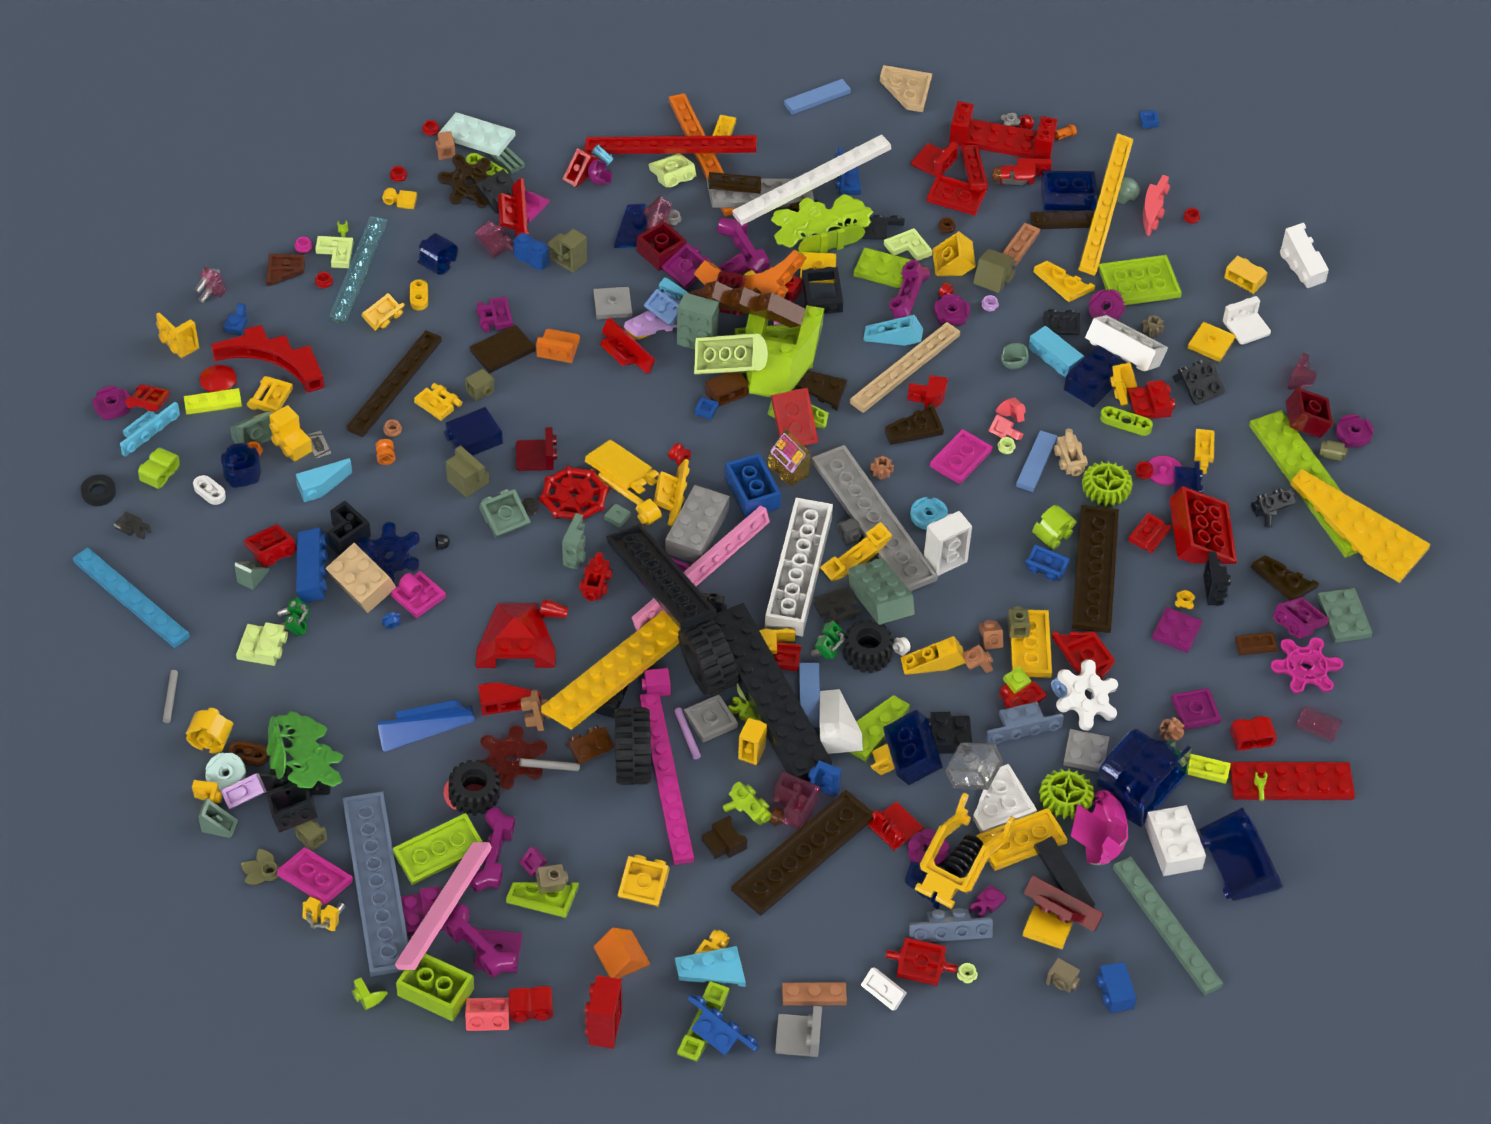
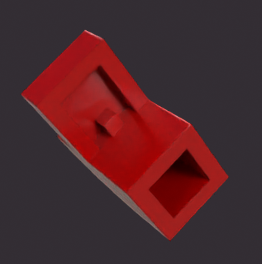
M930 375L928 386L909 383L907 400L925 403L924 409L931 403H933L934 408L940 406L945 400L948 378Z

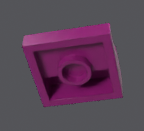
M686 243L661 267L680 286L687 290L698 279L694 273L704 260L711 263L712 261L707 256H701V252L697 247H691Z
M1303 597L1279 603L1273 614L1276 623L1285 626L1291 635L1299 639L1311 636L1314 629L1327 626L1330 620Z
M440 886L419 889L420 894L401 896L407 936L414 935L441 893Z

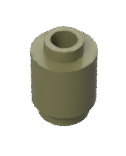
M1331 440L1322 441L1319 455L1324 456L1323 458L1341 461L1342 458H1346L1348 448L1344 447L1345 443Z

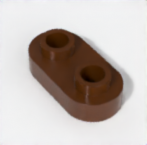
M235 741L228 748L229 753L239 756L245 764L261 766L269 759L266 752L267 748L263 745Z

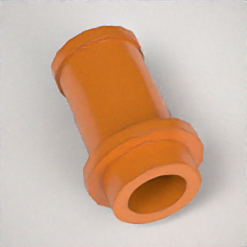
M1068 124L1067 127L1056 130L1055 138L1059 141L1069 136L1074 137L1077 134L1075 125Z

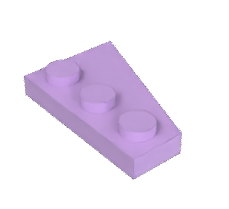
M649 310L626 321L624 324V328L636 337L656 334L658 330L668 332L677 327V321L671 327Z

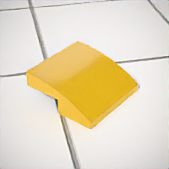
M1034 905L1023 931V937L1063 950L1073 922L1065 923L1057 919L1058 915L1052 911L1050 914L1040 910L1039 906Z

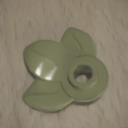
M258 849L257 860L241 863L243 872L248 875L245 878V883L259 885L264 881H274L279 877L277 869L280 867L274 862V856L266 850Z

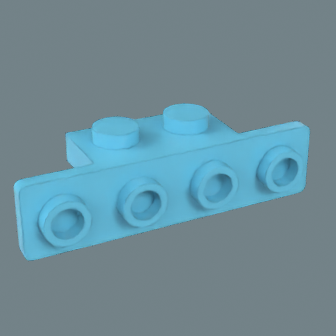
M172 403L158 415L153 411H148L122 430L123 435L126 437L120 443L122 455L126 457L134 452L136 448L147 442L157 432L163 430L169 423L176 420L180 415L178 403Z

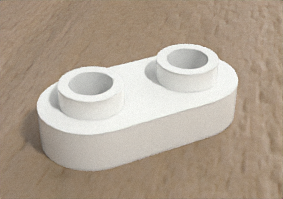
M205 475L194 479L193 486L195 492L207 502L218 505L225 501L224 488L213 479Z

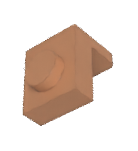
M994 620L978 623V631L983 637L984 649L1002 648L1003 629L999 623Z
M980 645L963 652L962 655L969 670L980 665L986 673L993 671L991 665L993 659L988 651L985 652Z

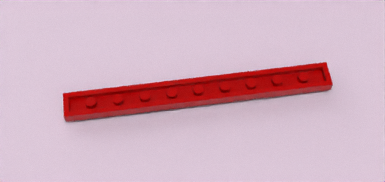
M757 135L586 137L585 150L591 153L599 144L608 154L756 153Z

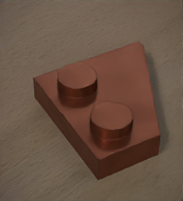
M269 253L266 286H271L304 274L305 255Z

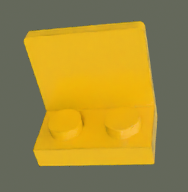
M160 312L156 314V325L159 329L158 337L162 343H166L174 354L176 353L182 359L199 349L196 325L191 319L175 328Z

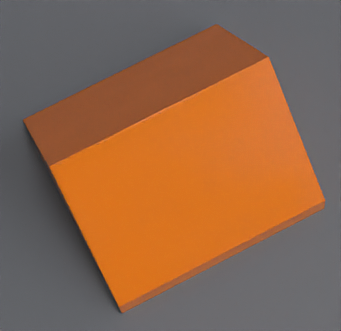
M612 927L594 946V950L609 977L619 979L650 965L632 930Z

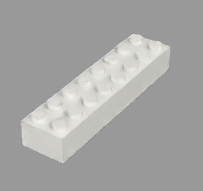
M795 498L765 615V628L771 630H780L782 628L795 629L796 636L803 637L832 520L833 504Z

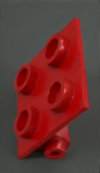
M897 801L883 812L874 811L872 813L873 820L867 824L894 851L911 839L913 835L924 829Z

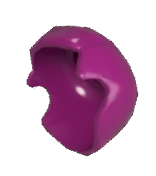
M599 159L593 160L588 167L589 179L598 186L610 184L612 172L606 170L605 165L607 163Z

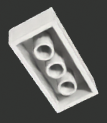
M1108 315L1094 318L1085 337L1090 340L1092 345L1105 348V351L1109 354H1117L1121 357L1122 361L1132 362L1136 365V368L1142 371L1160 367L1168 349L1167 346Z

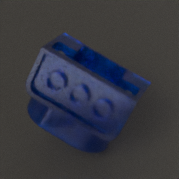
M1133 729L1125 735L1105 758L1098 771L1096 781L1098 786L1109 791L1121 802L1126 818L1142 827L1146 822L1148 812L1156 811L1188 775L1192 747L1187 746L1183 752L1175 749L1176 742L1173 740H1169L1167 743L1159 740L1155 741V739L1141 730Z

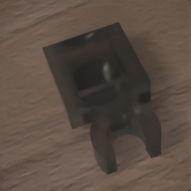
M127 511L114 524L115 529L129 536L136 533L139 539H145L142 531L151 532L148 524L142 523L141 518Z

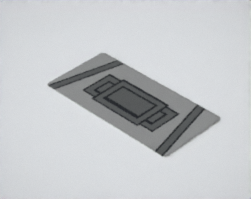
M321 431L307 434L311 439L312 451L316 458L331 454Z

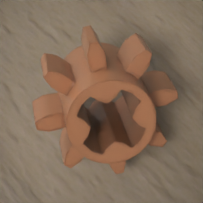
M884 456L875 457L874 463H871L870 468L873 471V476L879 479L890 478V472L894 471V465H891L892 460Z
M1175 717L1172 720L1165 719L1160 725L1161 733L1159 735L1169 743L1172 740L1179 741L1184 735V724Z

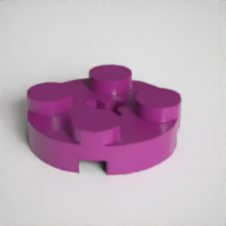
M1113 289L1096 292L1089 302V313L1093 319L1108 315L1118 320L1126 309L1122 296ZM1104 304H1106V305L1111 304V305H1110V308H1109V309H1106V310H1104V306H1103V305H1104Z
M944 295L939 301L935 302L934 315L941 325H944L946 322L951 325H964L970 313L969 303L961 300L962 297L959 295Z
M117 386L104 387L97 392L95 399L93 398L94 410L103 420L126 415L130 412V408L126 406L125 401L130 395L123 388L122 390L117 389Z
M1350 414L1340 419L1335 433L1337 438L1342 443H1345L1344 447L1352 448L1368 445L1374 429L1371 422L1366 418L1363 420L1359 418V415Z
M932 829L918 832L909 840L908 857L919 868H921L920 862L926 853L924 849L929 847L936 834ZM946 839L934 859L937 867H941L948 856L949 844Z

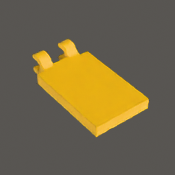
M611 439L585 457V462L626 490L631 487L636 493L641 494L645 491V488L642 486L646 483L651 486L657 483V480L654 478L659 473L656 470H652L651 466Z

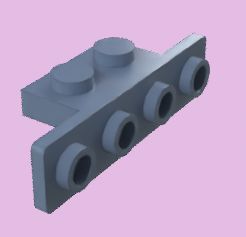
M1038 702L1000 710L999 716L1004 727L988 730L986 743L987 745L999 744L1011 739L1016 740L1028 735L1058 730L1063 725L1064 716L1063 714L1044 717Z
M963 908L946 911L940 909L933 910L932 912H927V922L909 924V938L924 942L992 938L993 920L991 917L971 919L968 909Z

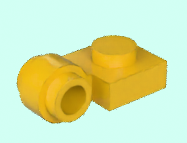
M387 188L383 192L382 199L387 205L397 203L399 208L414 209L417 192L400 190L399 194H397L394 188Z
M714 930L709 937V941L704 939L694 954L725 948L729 943L730 937L721 930Z

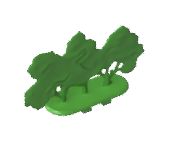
M289 711L287 715L272 716L270 718L266 752L267 756H271L270 768L275 769L278 779L284 776L287 765L293 769V772L288 775V780L297 784L299 788H313L317 781H321L323 784L331 787L342 783L339 772L329 765L331 763H339L344 755L337 751H332L331 747L326 744H318L316 742L318 738L325 735L327 731L326 726L308 716H300L297 712ZM279 725L283 726V729H282L281 732H280ZM290 729H294V730H295V732H294L293 734H286V733H288L287 730H290ZM282 737L288 738L292 742V747L284 748ZM285 751L289 752L293 760L286 762Z

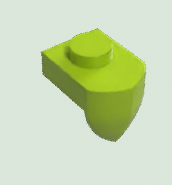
M362 978L354 980L355 989L352 990L353 996L357 1002L360 1001L365 1010L379 1004L387 995V991H378L370 994Z

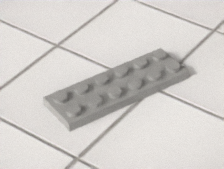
M761 179V194L709 189L708 180L707 187L712 208H738L793 179ZM810 190L777 208H790V205L802 201L805 197L814 201L813 192Z

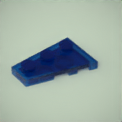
M645 204L627 205L614 248L637 247V236L648 230Z

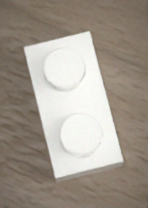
M875 967L870 969L861 984L862 987L893 1011L897 1010L907 994L906 991Z

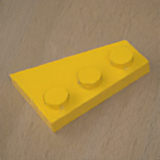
M1049 261L1034 266L1033 272L1068 302L1080 298L1095 289L1094 284H1086L1081 281L1082 278L1066 274L1064 269Z

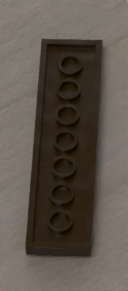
M1081 505L1072 629L1103 633L1111 632L1119 509Z
M845 790L731 886V891L760 916L763 915L873 820V811Z

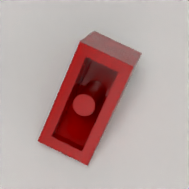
M577 148L563 180L578 187L589 178L588 167L593 160H600V158L586 150Z

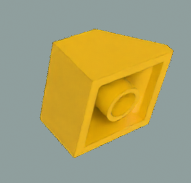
M960 231L932 249L935 275L963 276L976 267L973 241Z

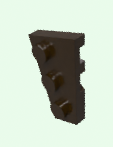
M807 370L794 388H808L809 394L817 397L818 401L822 403L826 402L832 405V408L837 411L847 386V380Z
M933 403L927 405L926 409L922 411L917 410L913 412L912 416L908 418L903 417L885 427V433L890 445L943 435L944 432Z
M1266 555L1257 559L1251 565V568L1289 601L1305 596L1319 585V582L1315 580L1311 582L1303 578V574L1299 572L1295 574L1287 570L1286 565Z

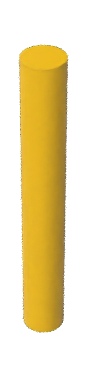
M602 472L598 474V477L604 483L636 505L640 502H645Z

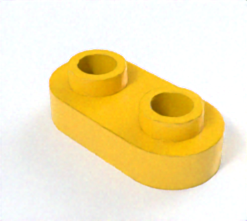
M421 279L414 280L410 284V306L414 310H424L428 306V284Z

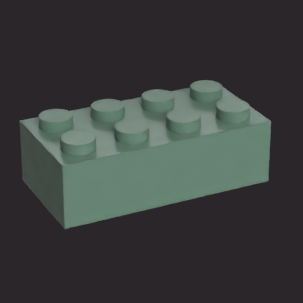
M884 558L848 568L850 589L878 625L915 614L913 594Z

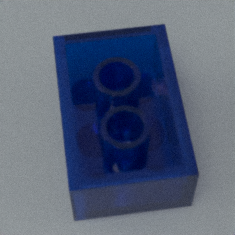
M1043 171L1041 180L1043 209L1095 210L1098 198L1095 171Z
M1097 344L1066 375L1064 390L1094 408L1114 388L1111 385L1110 379L1113 376L1112 366L1127 362Z
M917 709L883 727L896 774L906 784L911 785L943 768L929 720Z

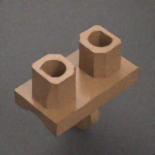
M537 690L531 691V696L521 698V708L523 712L533 710V713L525 714L526 727L537 726L538 731H543L544 716L546 719H550V717L541 712V706L547 702V699L542 700V704H540Z

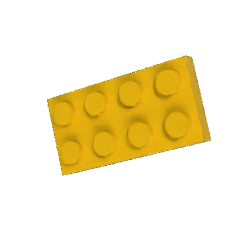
M1028 610L1029 622L1031 624L1029 637L1010 638L1012 670L1020 666L1028 677L1051 678L1049 610Z
M1046 808L1015 820L1008 841L989 856L988 862L993 870L997 871L1038 855L1034 845L1051 836L1058 846L1067 844L1068 839L1050 809ZM1006 824L978 834L976 837L985 844L991 839L995 830L1000 832L1002 829H1005Z

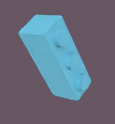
M1047 326L1042 327L1030 336L1028 348L1065 378H1069L1082 369L1084 356Z

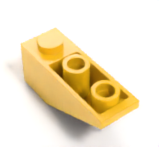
M954 636L900 657L905 675L950 670L966 663L962 655L964 652L963 647Z

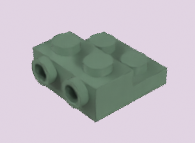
M508 489L504 490L493 498L491 496L486 497L480 503L479 509L486 524L489 523L495 538L528 526L531 523L515 489L511 491Z
M575 514L562 540L563 565L572 569H578L580 562L583 563L586 557V552L584 551L586 536L583 535L585 524L581 514Z

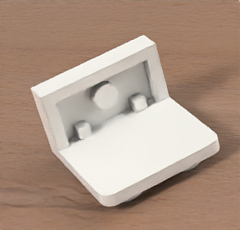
M1257 296L1230 304L1225 308L1223 322L1230 332L1236 335V340L1242 345L1267 337L1271 333L1269 327L1258 314L1260 300Z

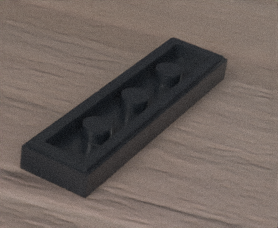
M1051 836L1036 843L1034 849L1059 889L1094 907V901L1054 838Z

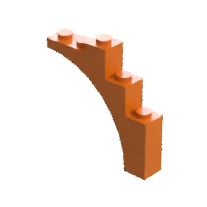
M793 250L775 267L762 273L745 275L744 287L760 295L761 293L767 294L772 292L784 298L788 292L784 285L803 266L807 257L803 253ZM704 260L694 275L705 285L706 283L717 281L718 274L722 270L713 263Z

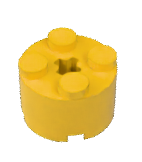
M215 708L199 710L195 712L186 732V740L193 747L201 751L203 748L210 749L209 753H220L228 740L234 724L220 715L219 711Z

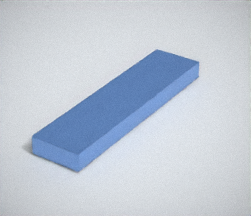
M843 79L788 98L784 100V105L793 115L850 94L851 89Z
M1040 430L1016 482V487L1034 492L1057 441V435Z
M799 663L800 705L814 730L820 731L819 663Z

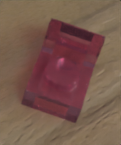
M659 196L643 212L644 215L649 217L646 229L649 230L663 221L667 223L673 204Z
M1302 354L1290 376L1287 389L1293 390L1297 387L1302 388L1315 383L1317 373L1309 370L1311 365L1308 363L1310 355Z

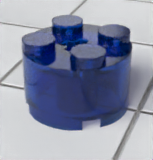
M434 233L427 240L421 241L419 245L421 250L417 263L438 275H443L450 270L451 267L449 265L451 261L455 262L458 247L452 241Z
M245 443L229 446L226 449L227 451L221 455L225 480L234 488L257 483L261 475L259 453L256 448L248 447V444Z

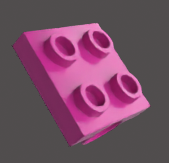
M419 571L415 575L411 573L405 574L400 579L399 586L391 591V597L417 619L445 599L446 593L424 573Z

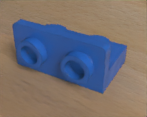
M819 760L816 767L813 766L808 776V778H811L808 785L810 797L814 798L818 789L825 794L837 796L840 792L841 769Z

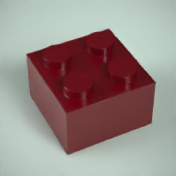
M663 221L637 236V252L658 271H661V266L687 243V240Z
M1297 387L1285 401L1290 428L1322 438L1333 425L1328 398Z

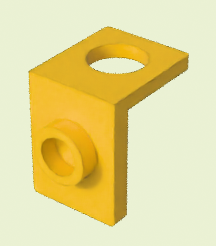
M890 743L872 751L875 764L871 765V769L878 774L883 775L898 768Z

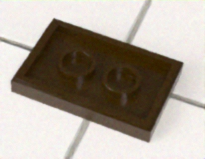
M514 325L470 346V352L488 373H492L535 352V346L518 326Z

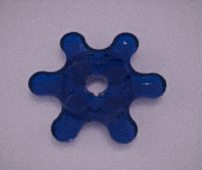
M386 522L382 526V535L379 539L371 540L368 537H363L357 543V546L362 551L368 553V556L391 578L393 583L397 571H402L405 568L410 571H416L419 568V560L409 554L410 549L419 543V534L417 532H410L404 537H399L396 535V525L393 522ZM394 552L389 560L385 558L386 553Z

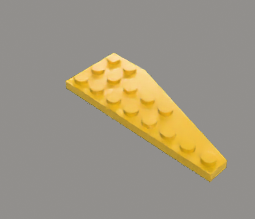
M1303 469L1291 481V486L1304 499H1308L1314 505L1313 508L1316 512H1320L1325 517L1324 520L1343 539L1346 538L1352 545L1351 548L1355 552L1358 551L1368 565L1398 583L1406 577L1430 548V543Z

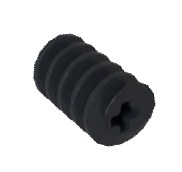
M965 835L963 840L959 842V845L950 853V856L945 859L943 865L946 871L958 878L965 877V874L969 873L984 845L983 842L975 835Z

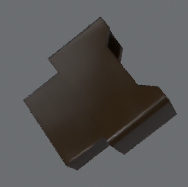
M730 815L713 823L711 831L702 835V842H704L714 856V859L725 854L730 858L747 849V839L745 836L739 835L732 826Z

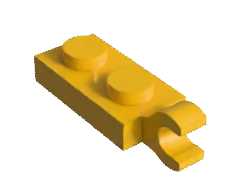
M1196 429L1194 461H1200L1199 474H1207L1208 462L1213 463L1214 431Z

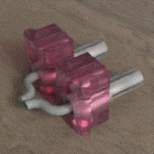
M204 267L200 273L201 281L195 287V291L198 293L205 288V291L198 299L202 303L210 294L221 298L226 293L220 270H211Z

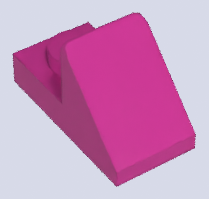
M525 191L527 222L530 223L550 200L537 193Z

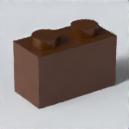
M741 372L725 373L706 381L705 394L710 400L719 402L720 407L748 396V382Z

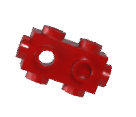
M597 552L595 558L591 557L589 565L586 564L584 569L585 578L580 581L579 590L582 591V597H585L588 601L601 600L602 595H606L608 591L607 580L611 581L613 569H610V561L603 559L602 552Z

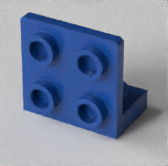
M838 147V153H835V158L843 154L842 147ZM858 166L836 178V188H839L840 195H861Z

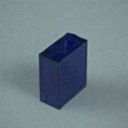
M486 407L445 423L446 431H444V435L448 442L451 441L454 452L461 445L474 456L503 444L502 431Z

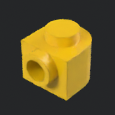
M650 498L636 506L637 517L642 524L649 526L662 517L659 507Z

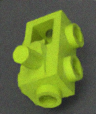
M741 781L735 783L732 791L729 793L733 801L723 805L725 812L735 808L740 813L745 811L759 825L767 823L772 816V813L768 810L769 804L762 798L758 799L755 796L757 792L749 784L745 786Z

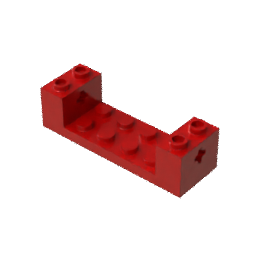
M957 101L951 123L949 144L955 142L959 146L978 145L979 150L1024 158H1051L1058 119L1041 116L1038 131L972 119L974 104Z

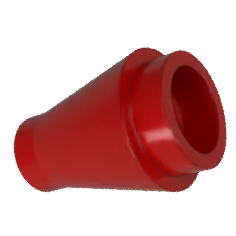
M550 599L542 600L539 615H543L544 618L566 619L569 608Z

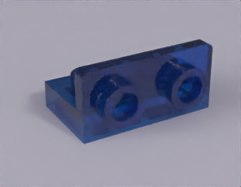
M1195 462L1193 468L1174 467V494L1182 486L1203 493L1204 486L1201 484L1203 470L1200 469L1199 462Z

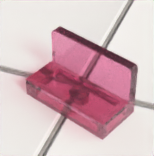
M1305 706L1296 726L1334 741L1343 720Z

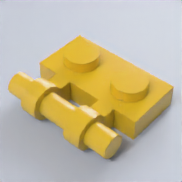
M436 383L431 385L433 391L425 388L414 397L415 404L440 421L454 411L453 405L460 407L463 403L456 394L448 392L444 386Z

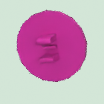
M1157 456L1148 462L1154 468V473L1150 480L1156 484L1170 486L1182 479L1183 467L1175 458Z

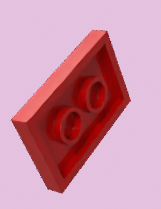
M938 174L927 195L926 202L976 216L987 190H970L969 183Z
M808 388L770 395L779 439L782 435L788 439L782 450L786 449L785 447L789 442L792 443L789 448L792 445L799 447L817 443L818 437Z

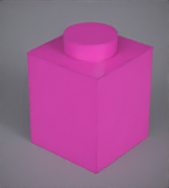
M668 668L644 670V678L641 679L642 690H646V694L659 692L660 696L671 695Z

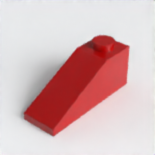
M499 682L478 685L482 716L522 710L521 698L531 696V691L533 690ZM538 692V696H539V700H540V704H541V694H540V692Z

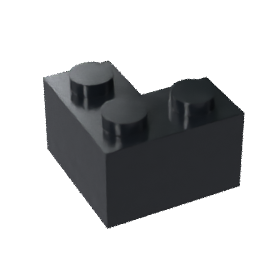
M346 501L330 510L334 527L327 531L329 546L338 555H341L353 543L358 546L371 537L370 523Z

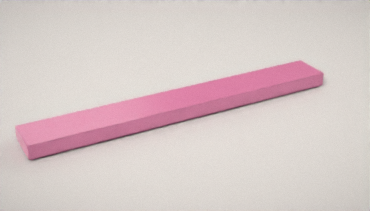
M473 842L396 961L395 966L397 969H416L492 849L489 842Z

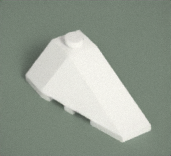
M840 689L820 691V741L827 753L863 751L862 732Z

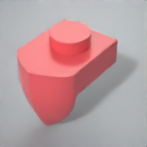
M1015 397L1005 400L996 409V413L999 415L1011 416L1017 422L1025 421V406Z

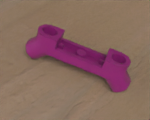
M720 218L717 231L719 234L732 237L735 247H738L740 253L744 254L749 268L744 273L753 270L758 274L763 270L769 269V259L763 248L755 250L747 237V224L741 226L736 219Z
M910 260L901 271L904 280L897 297L891 298L889 303L894 319L911 315L921 283L930 277L929 269L926 266H921L918 260Z
M499 807L489 809L485 815V821L494 832L488 838L492 849L483 862L485 867L478 870L470 882L471 888L478 893L488 887L500 888L503 868L502 864H498L503 840L512 841L516 818L505 815Z
M457 904L451 912V917L443 925L447 935L456 944L464 939L480 955L482 969L491 978L496 977L501 972H514L517 969L518 963L516 953L496 951L493 943L489 939L485 940L478 928L472 927L469 924V908L464 904Z

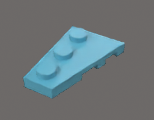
M737 946L675 958L678 978L681 981L702 983L712 981L719 982L722 985L733 983L746 987Z

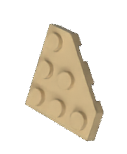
M883 65L880 82L906 110L923 112L932 80V73Z

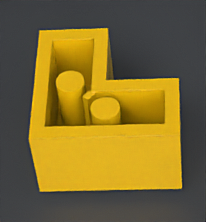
M288 405L269 415V427L272 431L271 440L275 446H279L286 457H290L295 462L312 452L311 439L301 430L299 416Z

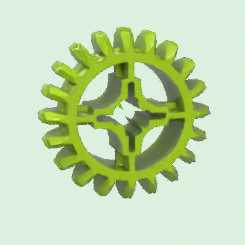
M1101 461L1099 465L1094 463L1085 471L1082 479V489L1086 494V498H1090L1091 502L1097 501L1098 505L1103 503L1106 507L1108 504L1114 506L1115 503L1120 505L1122 501H1126L1131 494L1133 483L1131 475H1129L1128 470H1124L1123 465L1118 467L1117 463L1110 464L1109 461L1107 463Z
M1061 768L1059 773L1053 770L1051 775L1047 774L1041 782L1039 790L1040 802H1043V808H1049L1051 813L1054 812L1055 817L1061 815L1065 819L1069 816L1073 820L1078 804L1086 810L1092 806L1094 788L1090 785V779H1085V774L1078 775V770L1071 772L1070 768L1067 771Z

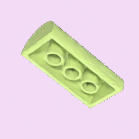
M760 334L696 338L694 374L760 371L767 362L768 350L766 342Z

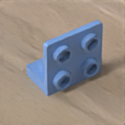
M656 289L643 306L672 327L677 321V307L680 301L672 298L665 290L661 292Z

